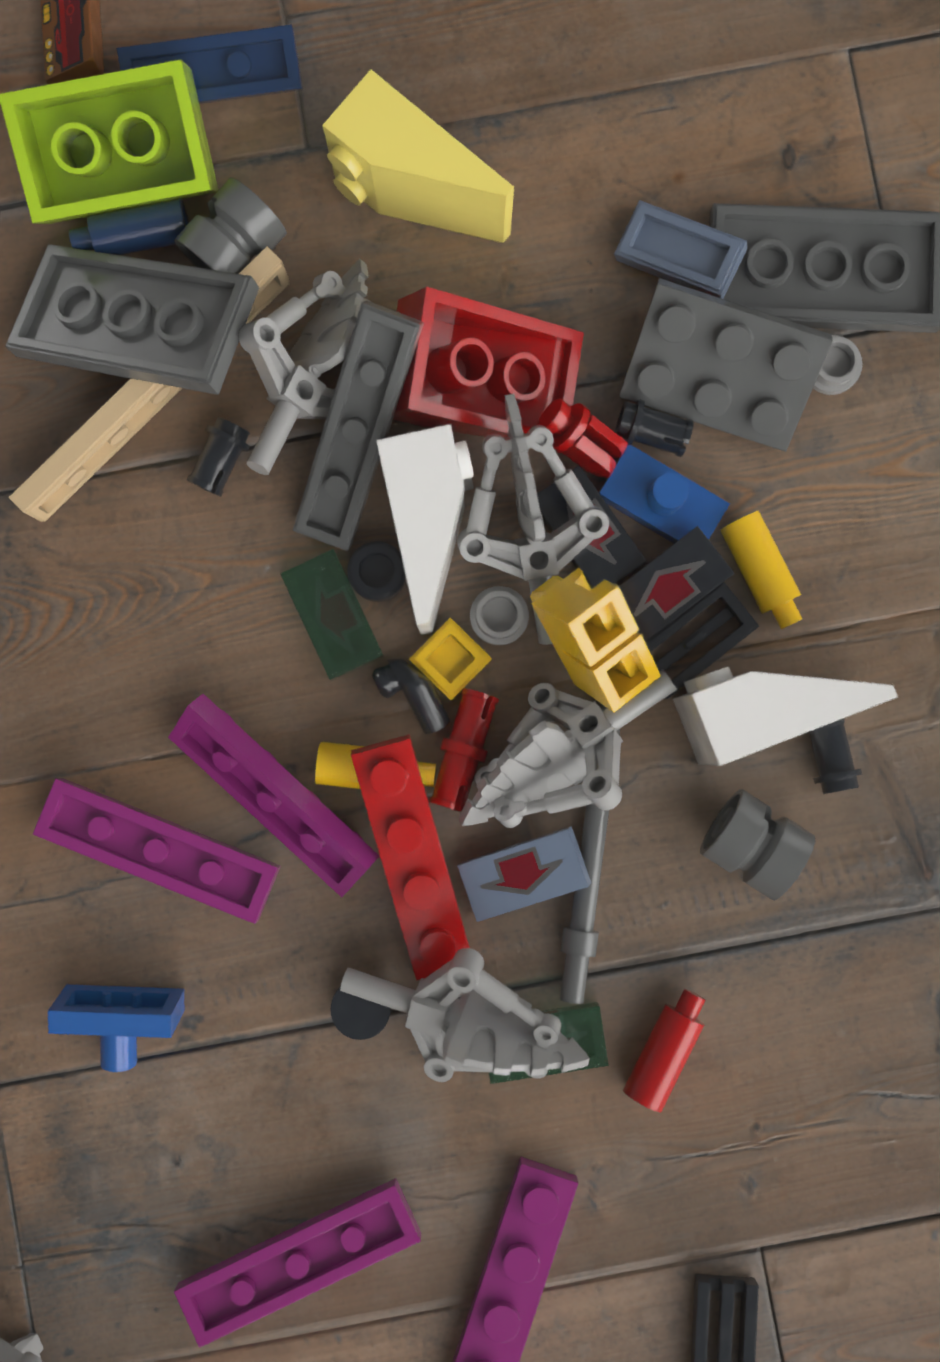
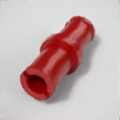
M467 688L462 690V698L449 739L443 738L440 750L444 751L445 754L432 796L429 798V803L458 812L462 811L467 802L478 763H485L488 751L484 750L483 746L495 707L499 702V699L494 696L488 697L489 694Z

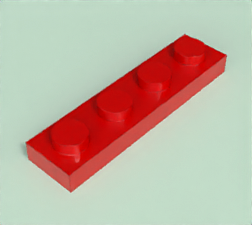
M410 734L353 749L351 750V759L417 981L431 975L451 961L458 950L470 948L412 740Z

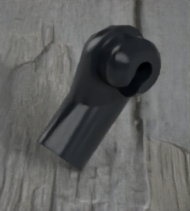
M397 658L387 660L389 664L378 667L373 671L372 677L382 697L390 698L397 692L403 691L425 734L434 733L448 725L450 718L432 682L406 661Z

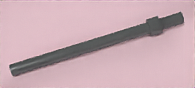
M600 703V708L602 710L606 709V707ZM594 803L586 805L580 847L591 884L589 887L574 891L570 927L563 928L560 949L561 952L566 953L560 1000L573 1004L584 1003L589 958L596 957L599 932L593 929L610 810H601Z

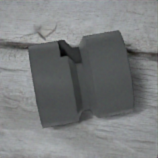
M230 177L207 203L210 216L196 215L174 239V242L197 268L239 274L251 262L254 255L257 256L267 246L273 250L287 232L279 218L253 191L237 179Z
M740 789L726 802L714 819L703 839L700 854L730 873L737 869L743 870V882L775 901L787 892L799 877L813 852L816 841L815 835L787 817L773 820L771 818L770 806L747 791Z

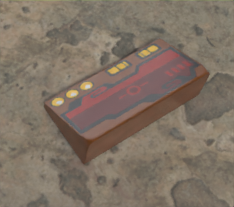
M40 0L45 81L47 84L105 74L100 0Z

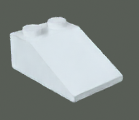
M451 424L376 440L416 624L421 635L433 633L465 509L464 491L474 489L472 482L474 475L467 442H454Z
M727 666L684 682L688 693L674 698L673 701L698 764L721 766L887 702L898 696L893 685L762 672H747L732 676L731 670Z

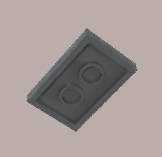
M659 278L619 397L632 402H637L638 399L645 401V406L684 419H690L693 422L786 452L833 342L832 334Z

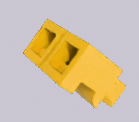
M577 568L564 579L559 576H552L532 591L530 595L531 604L574 685L612 712H616L661 676L642 635L637 632L639 630L617 585L604 580L591 590L582 570Z

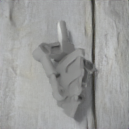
M361 259L342 278L334 271H327L316 276L313 281V288L302 297H292L266 318L245 324L240 329L239 342L242 348L250 354L268 393L267 400L275 405L247 461L248 467L259 474L269 475L296 419H327L335 389L327 388L317 378L320 377L321 373L330 370L345 359L361 303L366 300L370 301L364 298L367 296L368 287L364 285V280L368 278V268ZM319 298H325L321 303L322 307L313 319L307 323L301 332L300 338L290 354H288L280 341L281 333L305 316L307 313L306 308Z
M511 394L505 395L508 437L503 438L498 434H490L482 443V449L487 459L481 486L475 487L467 528L459 534L457 545L463 558L469 562H480L522 578L524 581L528 580L531 594L532 591L550 579L552 575L559 574V571L594 539L602 537L609 528V520L607 515L591 502L572 469L566 470L552 446L553 435L551 431L545 426L536 425L528 433H523L515 395ZM529 448H533L535 451L543 454L556 475L553 481L575 514L572 519L550 534L545 533L542 513L538 504L535 480L528 456ZM508 452H511L518 522L525 535L523 538L514 540L487 535L496 491L492 490L496 470L499 467L500 460ZM533 608L539 644H552Z
M661 670V676L616 712H612L608 708L602 710L596 701L591 702L556 690L549 683L537 684L528 695V702L531 708L506 740L509 745L499 758H494L488 766H484L477 771L475 782L478 792L472 800L468 799L458 819L462 826L489 822L488 818L495 817L504 827L513 828L521 822L523 816L545 810L549 814L593 803L601 810L615 808L622 798V790L619 786L621 743L623 740L617 730L676 691L677 688L665 671ZM555 721L569 730L564 732L558 725L550 722Z
M471 948L458 950L451 961L425 979L421 978L416 990L349 967L341 983L340 991L408 1014L405 1027L411 1030L424 1058V1071L426 1075L437 1082L450 1080L454 1071L491 1072L498 1075H509L510 1072L525 1071L528 1076L539 1079L545 1077L550 1069L561 1068V1073L585 1067L590 1060L586 1052L573 1037L568 1040L560 1032L561 1022L556 1016L544 1014L538 1009H532V1004L520 998L518 994L483 970L484 959L482 955Z

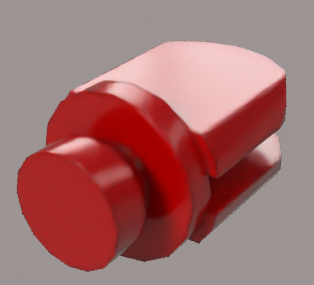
M558 398L546 407L538 422V425L545 426L551 431L553 435L552 446L557 453H563L574 463L580 465L586 472L598 477L608 478L612 475L616 468V462L613 458L622 457L628 446L626 440L594 415H591L590 410L581 403L570 406Z

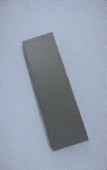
M367 300L361 303L293 531L345 551L351 548L380 461L376 440L385 439L388 436L424 325L423 321Z

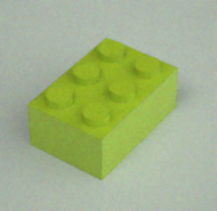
M182 60L0 94V104L32 223L54 224L85 218L88 215L218 192L192 70Z

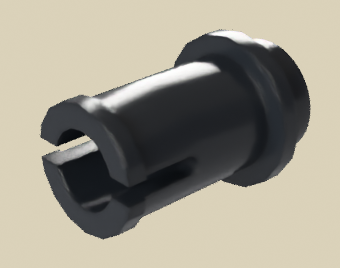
M638 399L635 404L627 401L624 402L616 423L615 433L624 438L628 445H631L634 441L673 453L678 457L684 455L686 446H683V444H689L694 426L693 420H685L644 407L645 401Z
M218 417L214 426L207 425L205 431L210 435L191 475H188L186 480L221 497L225 484L241 451L248 452L250 445L246 443L250 432L226 419Z
M844 718L809 731L819 777L813 778L814 784L821 783L823 794L859 787L857 775H862V770L855 769L844 726Z

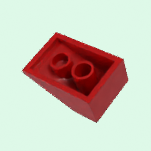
M424 287L398 300L396 312L423 321L424 325L393 420L426 428L451 424L452 432L482 437L498 434L505 438L508 437L505 395H515L524 434L528 433L533 426L538 425L542 413L554 400L560 398L568 405H573L584 332L430 287Z

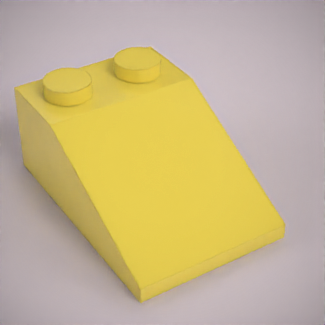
M371 69L322 125L329 151L327 157L332 164L335 176L333 182L337 189L355 205L360 206L364 201L378 214L504 243L510 236L514 186Z

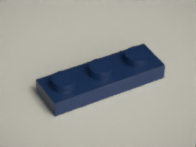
M292 25L116 48L121 71L182 60L192 70L199 104L303 90Z

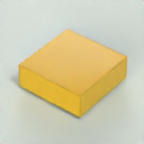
M449 618L409 660L452 701L490 663L492 658L452 618Z

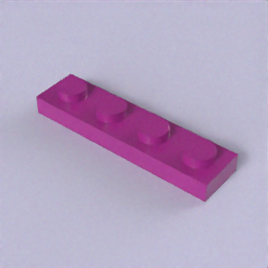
M201 694L187 706L168 738L342 898L380 855L365 843L357 832L351 830L328 809L316 794L303 786L277 762L270 752L254 741L233 721L229 714L216 706L206 695Z
M55 778L32 834L253 924H256L260 919L281 865L64 778Z
M520 1156L452 1362H520L579 1184L576 1175Z
M394 1178L180 1281L174 1290V1294L197 1345L201 1348L421 1242V1231L397 1179Z

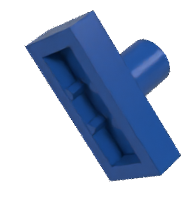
M632 445L627 446L624 454L616 464L612 475L607 479L599 493L606 504L672 543L677 542L697 525L709 540L730 505L727 501Z
M66 984L48 1010V1034L100 1035L101 1068L109 1072L127 1071L137 1064V1037L172 1038L185 1011L184 989Z

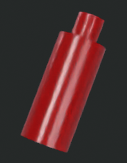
M684 988L675 1007L665 1004L623 1088V1092L628 1097L646 1108L662 1112L705 1026L697 1017L706 999Z

